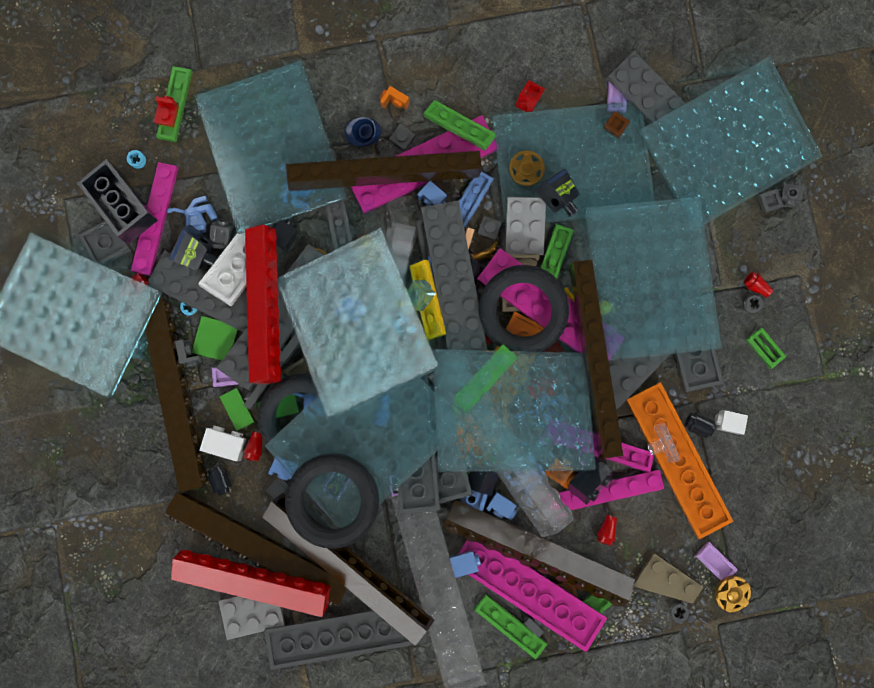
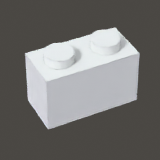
M213 425V428H206L199 451L233 461H241L247 438L243 437V433L232 431L230 434L224 432L225 428Z

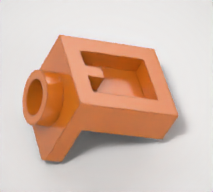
M389 86L388 90H384L380 96L381 107L384 109L390 100L398 108L403 107L407 109L410 104L408 96Z
M556 458L553 459L545 471L548 477L566 489L569 488V482L578 474Z

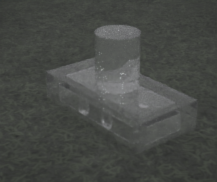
M660 423L655 425L654 429L659 440L647 444L650 454L654 455L664 451L668 462L675 463L680 461L681 459L666 424Z

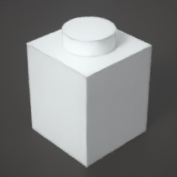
M726 410L719 411L714 422L716 430L744 435L748 415Z

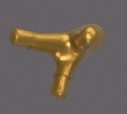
M495 241L486 250L472 255L473 259L477 261L485 258L492 259L494 255L491 253L496 251L495 247L498 242Z

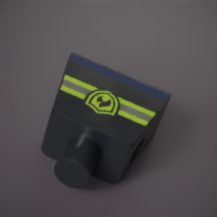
M563 169L534 190L554 213L563 208L570 217L579 211L573 200L580 196L566 169Z
M188 225L181 230L169 260L188 268L199 270L205 264L212 267L218 257L211 254L214 243L192 225Z

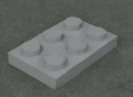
M507 197L506 253L544 255L546 204L540 197Z
M239 596L219 600L227 640L286 625L282 607Z

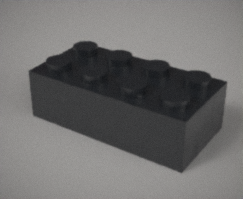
M105 159L77 182L116 236L128 245L158 221L120 170L108 159Z

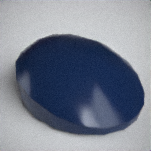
M367 117L355 118L345 128L347 141L357 147H368L375 144L381 134L378 122Z

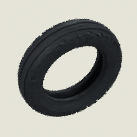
M516 265L500 271L486 284L480 297L479 317L486 335L498 347L504 345L514 354H534L549 348L560 338L568 322L569 302L563 286L551 273L532 265ZM513 284H533L547 295L551 304V318L548 325L541 332L532 336H518L507 331L500 323L497 315V302L501 293Z
M309 374L291 375L281 379V382L273 384L263 396L258 410V426L263 440L274 453L292 462L305 463L316 456L332 453L342 442L348 425L346 404L339 391L328 381ZM299 392L309 393L318 397L326 405L330 415V426L324 437L314 443L299 444L289 440L282 434L277 424L276 413L280 402L288 395Z
M336 453L319 455L302 464L291 477L285 495L286 513L294 530L307 542L322 548H342L360 540L374 524L379 510L378 487L369 470L356 459ZM322 473H341L350 478L359 490L361 498L359 513L352 523L343 528L327 529L321 527L309 517L304 503L306 489L309 483Z

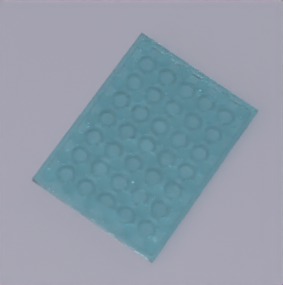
M770 56L639 130L692 230L700 228L823 157Z
M302 61L195 95L238 234L244 233L247 228L268 225L347 198L344 187L298 191L288 190L286 164L335 161Z
M631 102L492 116L493 130L496 134V156L505 228L507 197H539L534 190L563 169L567 170L579 191L580 196L573 200L579 211L569 217L563 208L554 213L546 205L545 223L648 213L656 210L644 117L640 111L633 107ZM614 111L630 121L619 139L603 129ZM521 151H533L543 159L545 165L544 175L535 185L521 186L515 183L509 174L510 161L514 155ZM523 155L519 156L515 160H522ZM532 156V160L534 162L538 161L534 156ZM512 168L513 174L515 176L517 171ZM541 170L536 172L537 177H539Z
M700 197L585 208L590 257L593 260L608 360L722 348Z
M381 228L277 278L279 289L328 419L343 414L440 368Z
M30 233L0 293V346L107 398H112L162 292Z
M382 337L271 439L265 447L291 476L302 464L319 455L336 453L356 459L372 474L378 487L380 505L465 425L390 343ZM326 472L316 476L309 483L306 492L339 528L349 525L356 519L361 506V498L357 486L350 478L341 473Z
M435 349L433 351L439 472L579 471L596 469L589 388L582 353Z

